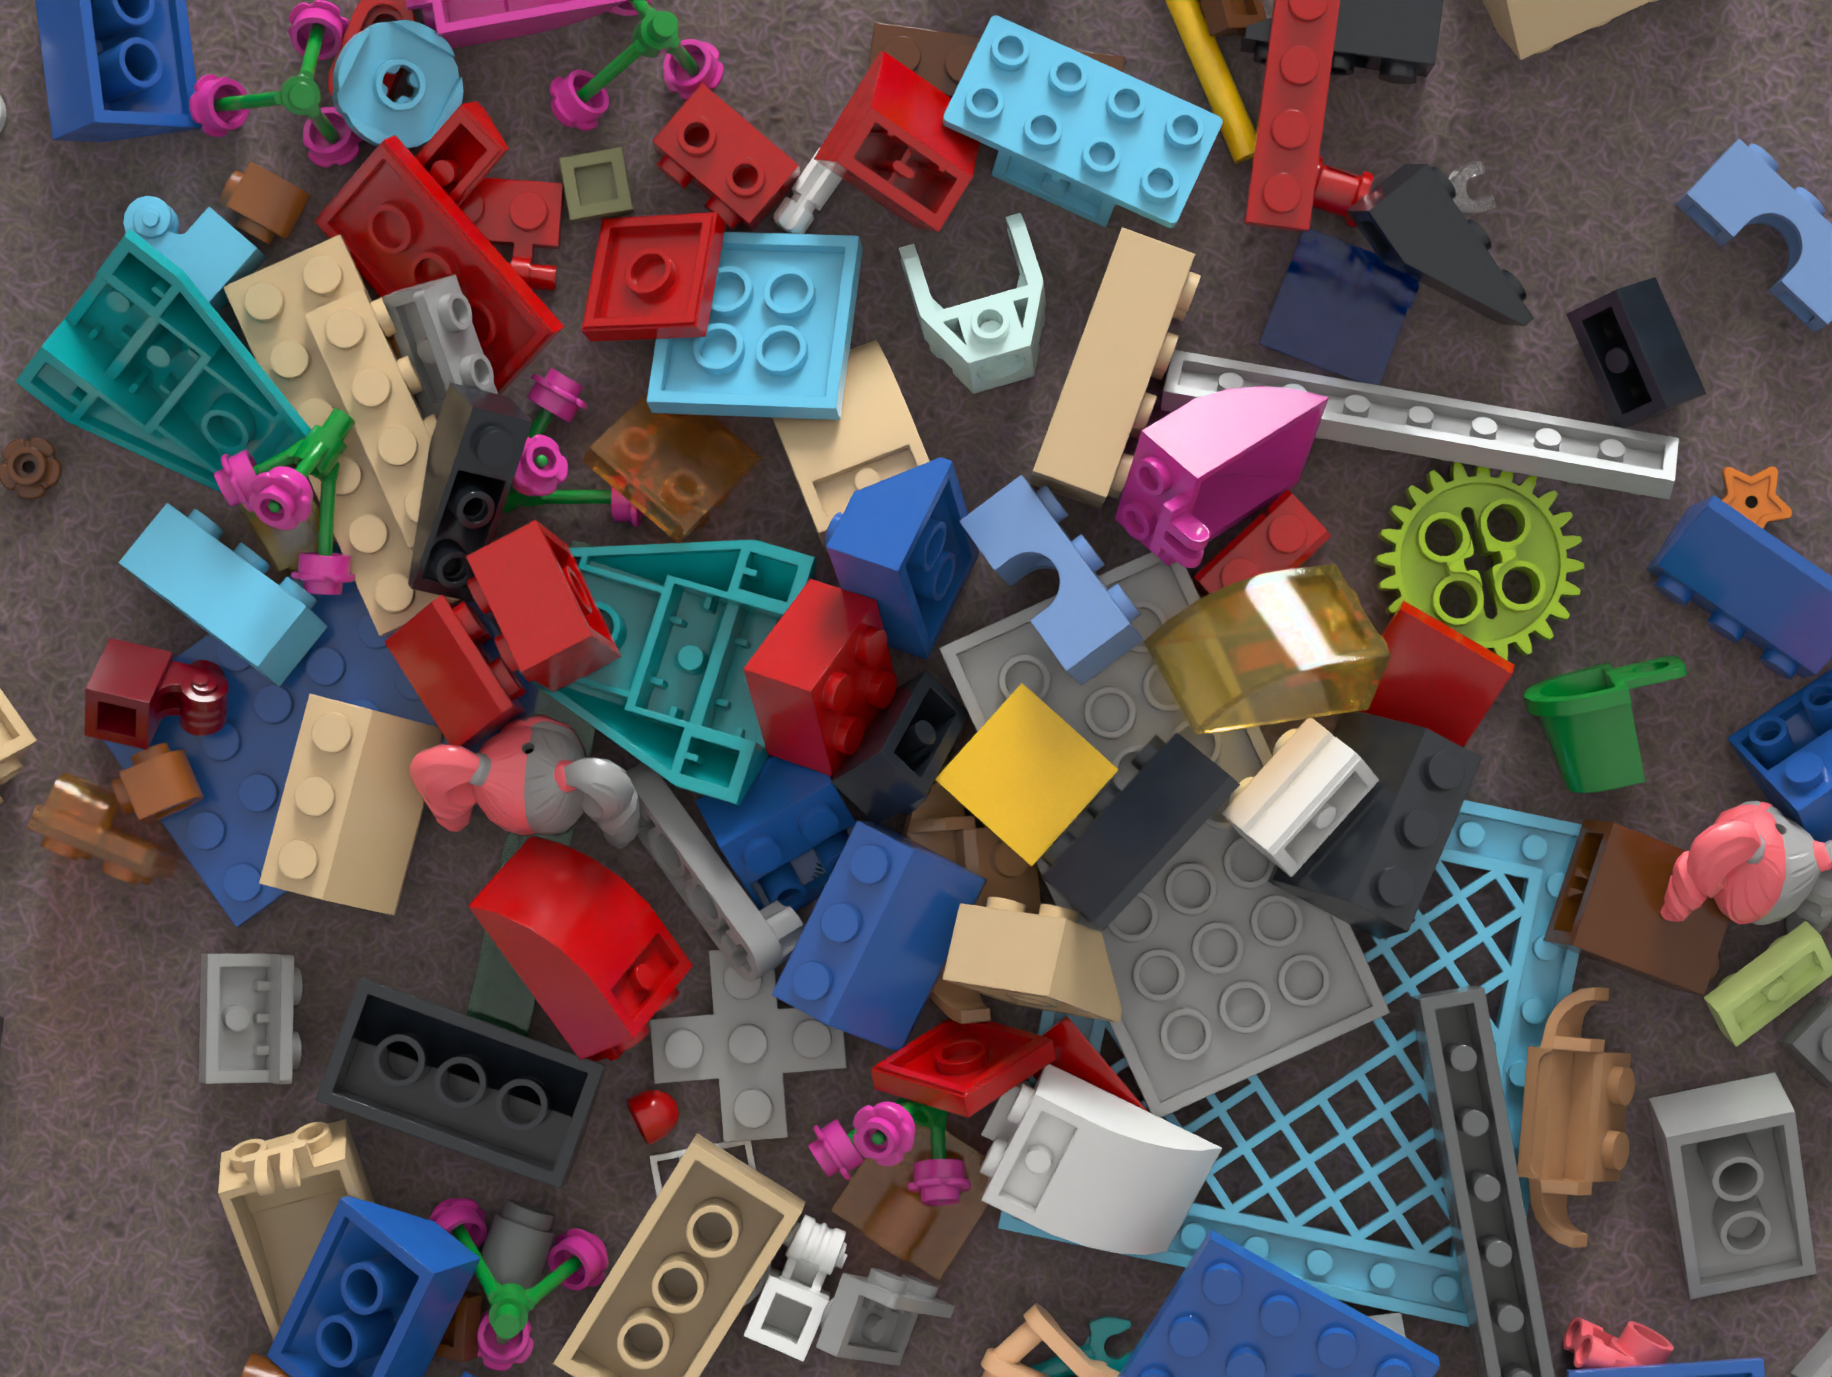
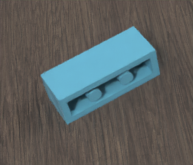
M166 503L118 563L143 585L280 687L328 627L310 610L317 600L288 577L279 586L264 575L271 566L240 542L235 550L232 551L218 541L225 532L194 508L189 516L186 517L169 503Z

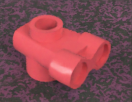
M1576 1317L1567 1327L1563 1339L1564 1349L1574 1353V1365L1579 1369L1666 1364L1674 1350V1346L1661 1334L1634 1321H1629L1620 1337L1617 1338L1604 1332L1602 1327Z

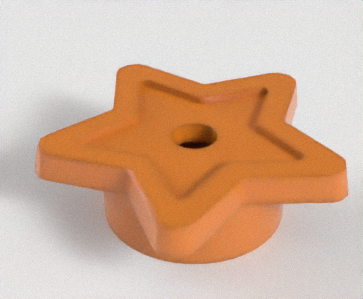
M1770 466L1752 476L1732 467L1723 468L1722 477L1725 489L1724 496L1721 499L1723 502L1762 529H1764L1766 523L1786 520L1792 516L1791 508L1776 495L1778 479L1776 467ZM1752 496L1756 499L1757 504L1754 508L1746 506L1745 500L1747 497Z

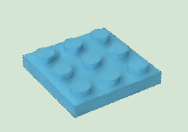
M724 232L706 337L656 339L647 395V404L651 412L841 420L863 252L860 237L853 235Z

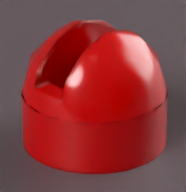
M649 1089L626 1099L631 1116L648 1146L665 1138L675 1128L679 1111L676 1101L668 1093Z

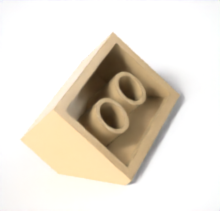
M309 694L259 884L325 901L396 916L425 806L423 796L417 791L409 775V765L421 751L441 745L443 733L440 728Z

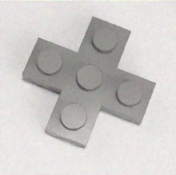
M719 949L709 950L714 1014L650 1019L655 1084L719 1078L724 1143L788 1137L783 1073L847 1068L844 1031L828 1026L795 1007L778 1008V999L771 995L776 986L775 968L753 982L747 981L732 968Z

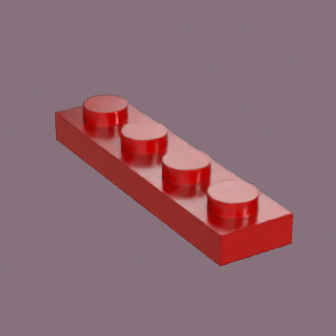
M1274 0L1244 225L1304 233L1309 231L1340 0Z

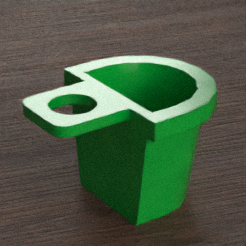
M1665 656L1613 668L1607 662L1552 676L1535 683L1525 690L1524 701L1526 711L1534 716H1539L1567 790L1577 793L1601 792L1646 782L1629 690L1687 675L1685 663L1679 656Z

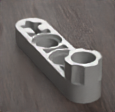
M640 763L627 770L626 773L631 779L639 799L640 818L637 837L732 968L742 978L753 982L789 960L803 932V923L796 912L790 906L782 905L778 900L758 911L661 776L644 763Z

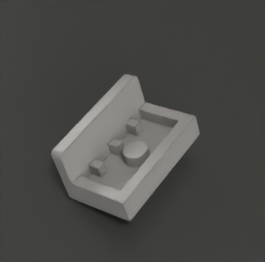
M456 275L397 290L382 297L390 318L398 331L394 336L402 358L407 355L410 357L424 387V391L416 394L424 418L434 413L436 416L440 414L450 382L498 394L494 384L491 363L481 348L472 322L470 304L462 294Z
M278 953L201 954L200 1083H292V1070L298 1069L301 1061L300 1035L297 1031H293V1006L300 1003L303 987L301 971L298 967H294L293 955Z
M871 1268L868 1277L843 1273L834 1298L828 1302L821 1317L822 1331L816 1348L836 1357L900 1366L918 1314L951 1319L955 1306L935 1297L938 1286L912 1275L902 1274L899 1277L876 1268Z

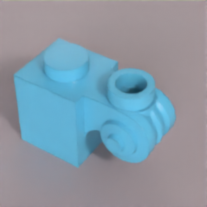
M144 196L137 198L128 206L124 214L123 224L125 232L127 233L131 229L181 268L217 313L229 302L223 287L253 274L267 258L257 247L210 207L204 211L184 234H178L180 227L178 215L169 205L157 197Z

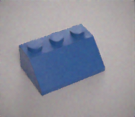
M35 0L53 140L108 142L202 128L200 123H196L192 119L189 110V99L195 92L196 75L186 0Z
M942 457L855 491L844 513L838 512L832 518L825 537V547L829 553L841 589L877 600L883 629L887 635V646L928 660L979 556L977 545L959 522L968 515L953 461Z
M1715 495L1688 507L1646 568L1647 571L1658 577L1654 587L1665 597L1681 606L1686 607L1691 600L1711 614L1706 623L1728 640L1739 643L1742 637L1763 650L1759 660L1778 675L1789 680L1793 678L1795 673L1802 678L1817 675L1832 658V576Z
M857 820L771 995L828 1026L891 1050H900L906 1046L946 965L960 903L975 905L988 879L882 824L876 825L873 821Z
M342 1197L284 1317L267 1357L291 1377H424L481 1258L435 1221L355 1197Z

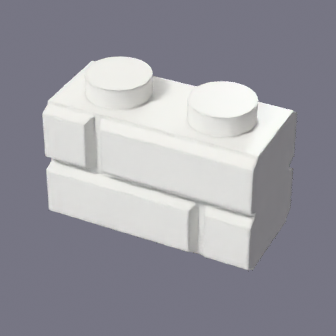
M1308 717L1298 729H1291L1279 738L1273 750V757L1255 777L1245 778L1239 783L1240 786L1230 796L1229 806L1221 814L1245 840L1292 877L1375 786L1379 779L1355 751L1337 737L1335 738L1314 719Z

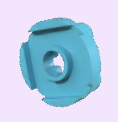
M399 20L372 24L365 30L355 34L346 43L338 56L333 73V105L337 112L343 116L348 127L368 143L379 146L384 139L396 135L407 148L418 147L428 142L462 103L464 93L462 77H459L458 66L453 59L456 56L449 43L442 36H438L436 31L421 23ZM401 67L409 72L406 83L413 87L414 90L410 98L399 96L393 102L386 96L388 88L382 81L385 73L395 74Z

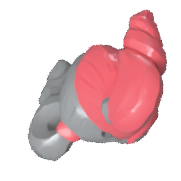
M526 714L519 719L516 718L507 723L498 734L488 739L482 745L478 753H473L462 746L442 744L421 751L409 765V775L413 784L423 796V800L433 813V816L436 817L440 825L452 832L461 831L469 824L473 806L476 804L480 806L490 821L505 831L521 836L532 834L553 836L565 833L574 825L583 812L594 822H597V827L603 831V837L606 841L618 849L627 846L629 842L635 839L639 832L640 806L638 794L626 771L608 759L585 758L582 744L571 727L544 714ZM528 749H534L530 754L525 753Z
M1748 801L1721 812L1712 826L1695 838L1690 846V850L1683 852L1673 866V875L1670 876L1664 896L1665 903L1660 913L1665 920L1681 922L1686 920L1693 910L1702 907L1703 902L1709 897L1715 900L1724 915L1737 924L1753 923L1756 925H1766L1785 918L1787 933H1790L1804 921H1807L1820 933L1832 921V839L1825 843L1815 841L1802 826L1783 816L1778 808L1773 807L1772 804L1763 801Z

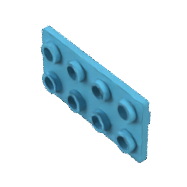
M995 15L991 17L944 113L942 122L944 126L998 150L991 174L995 178L1105 228L1116 204L1167 228H1173L1181 215L1222 126L1223 120L1218 115Z

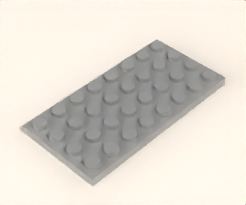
M1153 552L1098 576L1108 590L1118 583L1134 603L1141 615L1134 619L1132 623L1144 640L1082 686L1064 669L1030 621L1048 608L1057 595L939 648L976 732L981 729L1018 686L1023 683L1119 769L1061 835L1068 829L1077 838L1094 819L1086 811L1087 807L1111 782L1122 790L1138 772L1130 763L1131 760L1156 734L1166 743L1173 734L1179 733L1231 775L1238 783L1245 778L1255 777L1273 757L1186 567L1178 562L1168 566ZM1230 796L1104 931L1097 930L1080 913L1077 922L1101 932L1103 935L1122 1007L1120 1023L1108 1022L1149 1112L1160 1118L1390 1013L1350 924L1268 882L1275 864L1245 840L1221 814L1229 806ZM1041 857L1036 861L1042 875L1049 865ZM1045 881L1056 906L1077 911Z

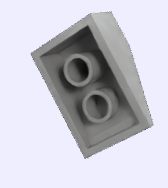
M1776 1073L1649 1098L1658 1158L1690 1300L1817 1274L1795 1110Z

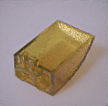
M1336 564L1267 572L1232 583L1197 600L1166 621L1144 641L1196 735L1368 710L1391 656L1386 641L1375 630L1361 607L1356 592L1348 586Z

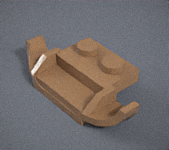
M946 766L941 767L937 776L945 769ZM934 780L931 785V792L926 800L915 811L907 815L901 835L988 879L975 904L976 906L986 907L988 897H999L1025 904V913L1039 915L1041 902L1036 862L1031 867L988 827L976 828L975 816H965L964 806ZM944 967L930 995L933 1002L944 1014L960 1024L991 1021L990 1008L985 1006L980 993L942 980Z
M1582 988L1563 998L1554 1007L1546 1022L1540 1047L1528 1046L1517 1166L1518 1176L1529 1179L1530 1204L1535 1219L1542 1229L1558 1243L1571 1248L1587 1247L1588 1234L1579 1231L1572 1225L1567 1214V1195H1591L1593 1182L1620 1181L1621 1170L1625 1167L1629 1156V1139L1625 1133L1627 1105L1631 1102L1635 1090V1076L1630 1068L1631 1053L1604 1051L1605 1040L1581 1037L1585 1014L1596 1003L1608 1001L1609 988Z

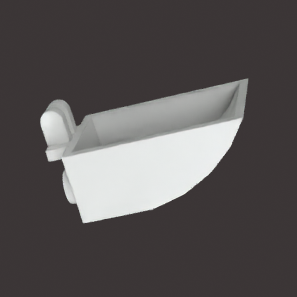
M1048 1064L1043 1068L1034 1088L1031 1087L1028 1081L1024 1080L997 1098L992 1108L989 1119L981 1134L993 1140L979 1171L989 1177L981 1200L1051 1235L1086 1247L1118 1254L1148 1255L1167 1252L1222 1148Z

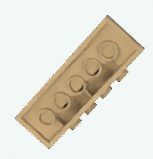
M337 235L230 283L223 288L255 360L311 429L314 425L322 426L334 408L345 412L355 421V425L343 441L347 448L338 459L340 468L336 482L333 533L342 553L351 555V574L356 575V585L379 636L385 637L396 632L430 602L441 596L414 590L408 585L429 445L438 419L435 413L424 418L414 396L424 391V387L410 357L407 355L398 359L388 337L398 333L390 318L382 297L374 301L371 300L344 238L341 235ZM309 475L308 478L320 502L321 481ZM447 597L448 599L452 600V601L455 602L456 604L465 601V600H460V599H455V598Z

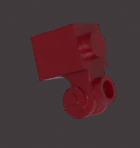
M109 638L85 688L84 736L148 750L161 719L172 715L180 716V725L189 734L196 736L215 734L224 727L227 719L229 684L225 673L220 666L208 660H197L191 664L173 661V652Z

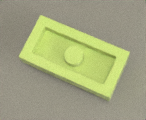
M1804 921L1787 935L1777 938L1765 952L1737 973L1724 978L1717 988L1704 997V1000L1719 1029L1737 1047L1832 976V958L1822 936L1807 921Z

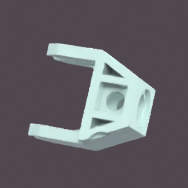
M1021 213L1005 217L1008 226V236L1020 273L1017 288L943 309L929 292L915 245L910 244L899 248L901 263L924 339L929 343L930 351L937 358L943 359L952 368L953 374L973 394L1035 376L1040 351L1039 342L1046 319V298L1044 280Z

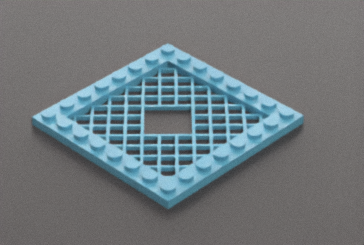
M1464 800L1435 868V872L1451 896L1423 915L1418 909L1413 919L1414 921L1406 933L1380 940L1370 935L1376 946L1365 952L1364 956L1368 963L1382 954L1401 982V984L1382 995L1386 1004H1389L1406 992L1409 996L1421 995L1416 985L1444 967L1458 988L1469 986L1453 961L1480 943L1484 944L1501 972L1479 987L1485 988V994L1504 983L1496 1024H1494L1491 1018L1490 1021L1516 1165L1518 1166L1528 1046L1540 1047L1546 1022L1554 1007L1563 998L1571 994L1579 957L1578 953L1543 941L1582 824ZM1442 862L1488 872L1460 890ZM1505 875L1524 879L1521 899ZM1495 879L1514 909L1485 928L1466 898ZM1457 904L1476 934L1447 953L1428 923ZM1516 920L1509 959L1507 961L1491 936ZM1420 929L1439 959L1409 977L1392 952L1391 947ZM1042 1010L1037 1034L1042 1035L1067 1014ZM1067 1015L1099 1054L1105 1027L1121 1050L1108 1021ZM1382 1017L1373 1020L1372 1022L1388 1047L1285 1115L1281 1113L1256 1074L1247 1078L1250 1082L1249 1084L1221 1102L1215 1094L1207 1096L1206 1099L1212 1108L1184 1127L1180 1125L1173 1112L1165 1115L1164 1117L1168 1122L1191 1133L1218 1116L1237 1146L1216 1159L1206 1178V1182L1224 1208L1193 1202L1167 1252L1148 1255H1123L1186 1268L1211 1229L1337 1300L1469 1327L1453 1238L1449 1255L1430 1251L1453 1236L1451 1224L1421 1243L1403 1216L1404 1212L1432 1195L1450 1221L1446 1197L1440 1190L1444 1187L1442 1175L1433 1179L1415 1151L1435 1138L1433 1126L1411 1141H1408L1390 1113L1418 1093H1420L1429 1107L1424 1077L1421 1078L1403 1051L1405 1047L1417 1040L1416 1030L1413 1029L1396 1040ZM1395 1055L1413 1085L1383 1103L1365 1074ZM1123 1057L1110 1067L1117 1074L1126 1068L1128 1063L1125 1057ZM1030 1076L1027 1080L1031 1087L1034 1088L1037 1080L1033 1076ZM1357 1080L1375 1107V1110L1348 1128H1345L1327 1099ZM1256 1091L1275 1121L1245 1140L1226 1111ZM1144 1099L1139 1101L1145 1109L1148 1108ZM1319 1105L1338 1134L1310 1153H1307L1289 1124ZM1382 1118L1400 1145V1148L1373 1166H1370L1352 1137ZM1281 1130L1300 1159L1272 1178H1269L1251 1149ZM1344 1143L1363 1172L1335 1191H1332L1314 1162ZM1241 1155H1244L1262 1184L1234 1203H1231L1213 1174ZM1407 1156L1425 1183V1186L1396 1205L1377 1175ZM1306 1168L1325 1197L1295 1217L1276 1187ZM1519 1177L1527 1217L1530 1202L1529 1179ZM1369 1181L1388 1211L1358 1230L1339 1200ZM1269 1193L1286 1221L1241 1212V1210ZM1331 1206L1349 1234L1303 1224ZM1002 1210L1000 1211L997 1225L999 1229L1080 1245L1051 1235ZM1392 1220H1395L1412 1247L1367 1237Z

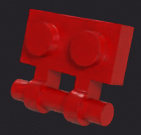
M484 177L460 204L459 208L491 244L514 246L512 261L508 263L531 289L556 291L558 267L533 263L535 247L560 249L564 184Z

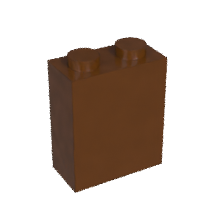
M1584 819L1543 941L1672 990L1704 996L1708 983L1713 980L1719 969V950L1727 925L1731 919L1720 911L1713 898L1707 897L1702 907L1693 910L1686 920L1681 922L1665 920L1660 912L1665 903L1664 896L1669 879L1673 875V866L1676 860L1686 850L1614 822Z

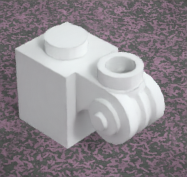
M806 1214L801 1223L796 1222L792 1231L789 1232L782 1243L787 1246L785 1256L788 1257L783 1270L779 1271L771 1267L744 1332L745 1337L804 1362L821 1322L823 1311L830 1300V1292L821 1289L827 1274L831 1276L835 1267L842 1269L847 1254H845L847 1243L843 1242L846 1231L839 1228L830 1229L827 1223H816L815 1218Z

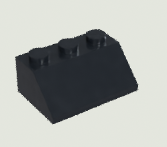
M1345 709L1342 711L1332 735L1355 751L1379 781L1292 877L1275 864L1268 882L1380 940L1409 931L1482 757L1427 728L1356 710Z
M1179 733L1173 734L1166 743L1156 734L1130 762L1138 770L1137 774L1122 790L1111 782L1086 809L1094 818L1092 822L1077 838L1067 829L1041 857L1049 867L1040 877L1097 930L1104 931L1240 786L1231 775Z

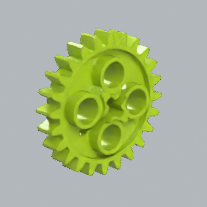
M1454 462L1450 465V482L1448 483L1435 470L1429 472L1425 476L1430 493L1426 494L1413 485L1408 487L1404 492L1412 505V509L1409 510L1396 505L1392 506L1388 514L1400 527L1398 530L1382 529L1377 536L1383 542L1393 546L1392 552L1384 553L1374 558V564L1390 568L1392 575L1376 585L1377 590L1395 591L1398 597L1386 608V614H1395L1404 600L1507 661L1508 644H1512L1522 656L1532 653V645L1528 634L1532 633L1543 641L1550 640L1554 635L1545 620L1549 617L1554 620L1565 621L1570 616L1566 608L1558 602L1560 597L1570 598L1580 595L1581 590L1565 580L1566 574L1584 569V563L1567 558L1566 550L1581 543L1582 538L1581 536L1573 535L1563 536L1560 530L1573 517L1572 513L1563 512L1552 515L1549 507L1558 495L1555 490L1544 494L1540 498L1532 494L1537 476L1530 475L1518 485L1512 482L1514 472L1500 470L1496 477H1491L1489 468L1475 465L1473 476L1468 477L1463 465L1459 462ZM1464 508L1470 509L1473 514L1474 536L1480 556L1485 557L1491 555L1493 560V567L1484 571L1488 595L1496 611L1493 619L1487 618L1484 612L1483 585L1479 572L1477 570L1467 571L1464 565V560L1474 555L1472 539H1470L1469 531L1461 515ZM1493 509H1503L1514 516L1517 523V533L1511 542L1499 541L1490 534L1487 527V519ZM1441 523L1453 531L1456 545L1451 555L1439 556L1428 549L1425 543V532L1430 524ZM1508 571H1519L1529 578L1532 585V593L1530 599L1525 604L1513 603L1505 597L1502 590V581ZM1446 585H1457L1467 592L1470 598V608L1464 618L1455 619L1448 616L1442 610L1440 594Z

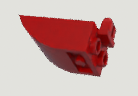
M530 836L468 905L580 1060L588 1058L600 1061L608 1058L611 1062L620 1058L625 1050L639 1043L650 1031L647 1023L652 1016L666 1008L678 997L680 992L676 986L693 966L650 904L623 878L592 857L562 843Z

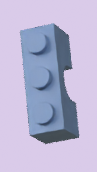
M1738 139L1678 200L1676 205L1721 247L1734 238L1746 225L1765 224L1777 230L1786 241L1789 259L1784 273L1768 291L1815 333L1832 321V224L1822 216L1825 213V208L1813 194L1802 187H1796L1794 190L1776 173L1779 169L1778 164L1768 152L1753 143L1747 146L1742 140Z
M1020 475L959 522L994 571L1010 587L1032 571L1038 569L1058 571L1060 586L1055 600L1048 608L1030 621L1064 669L1082 686L1144 640L1132 623L1141 613L1118 583L1109 590L1106 588L1096 574V571L1105 565L1083 534L1072 540L1066 533L1060 522L1068 517L1069 514L1049 487L1044 485L1036 491Z

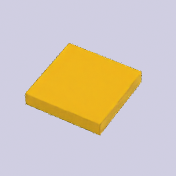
M1021 683L936 777L935 781L1032 867L1119 769Z

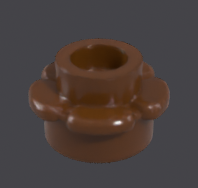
M32 437L28 441L18 438L8 443L2 451L3 464H0V481L3 486L8 490L17 491L18 496L24 499H36L44 496L49 488L58 483L62 472L61 462L55 457L56 451L54 446L40 437ZM32 461L35 464V469L32 473L24 471L26 462Z

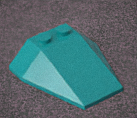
M131 229L124 235L97 271V276L64 320L44 342L15 381L65 421L220 493L222 492L216 482L214 473L223 468L221 464L222 455L228 453L232 457L247 449L256 463L260 464L285 451L300 439H304L311 430L186 273Z
M758 540L570 548L622 657L556 692L550 691L536 681H532V683L678 788L739 806L763 767L765 760L769 757L743 669L809 579L815 580L817 559L810 555ZM518 669L517 672L523 676L520 669Z

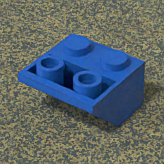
M1831 669L1727 738L1768 802L1773 807L1778 808L1783 816L1802 826L1815 841L1824 843L1832 839Z
M775 756L765 760L763 767L739 806L705 795L695 802L719 848L759 911L776 900L796 911L820 897L856 821L835 785L831 782L832 780L829 775Z

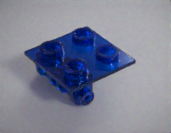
M1309 228L1307 233L1302 232L1259 345L1350 380L1379 385L1408 308L1412 307L1420 286L1418 285L1419 281L1411 278L1410 274L1402 273L1383 263L1376 253Z

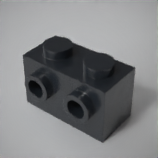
M1656 277L1616 289L1566 314L1615 427L1627 428L1706 394Z
M927 670L923 671L896 688L891 703L885 709L878 711L866 728L858 750L852 755H847L831 782L876 825L898 812L904 815L912 813L926 800L939 770L951 755L954 748L953 745L969 717L966 708Z

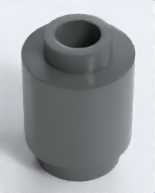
M506 1199L502 1213H495L481 1255L495 1280L501 1285L515 1283L525 1289H529L540 1282L556 1232L551 1230L555 1218L553 1213L511 1199Z

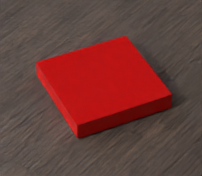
M718 212L602 218L581 332L588 340L594 342L706 337L726 222Z
M1403 600L1345 691L1337 708L1341 710H1356L1424 727L1464 748L1513 674L1515 665Z
M948 1018L876 1064L871 1069L876 1090L969 1118L1056 1060L1053 1040L1045 1036L992 1021L960 1024Z

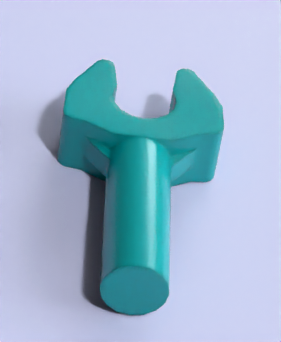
M1102 1315L1089 1321L1090 1332L1084 1344L1079 1346V1348L1090 1359L1107 1363L1108 1367L1120 1372L1133 1351L1126 1352L1120 1357H1112L1106 1354L1104 1344L1111 1335L1120 1334L1131 1327L1130 1320L1113 1315ZM1058 1355L1029 1366L1050 1377L1076 1376Z

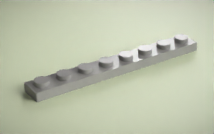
M1179 350L1173 351L1163 390L1161 410L1174 412L1195 398L1226 389L1257 386L1297 389L1329 397L1315 436L1318 439L1340 441L1381 450H1391L1443 461L1459 462L1669 500L1675 482L1679 438Z

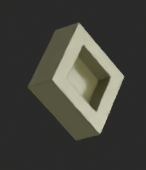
M622 147L559 158L568 212L572 224L634 213Z

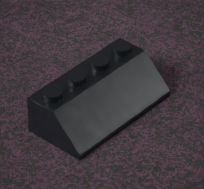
M360 977L315 1100L561 1189L568 1182L590 1121L606 1065L588 1058L580 1060L572 1052Z

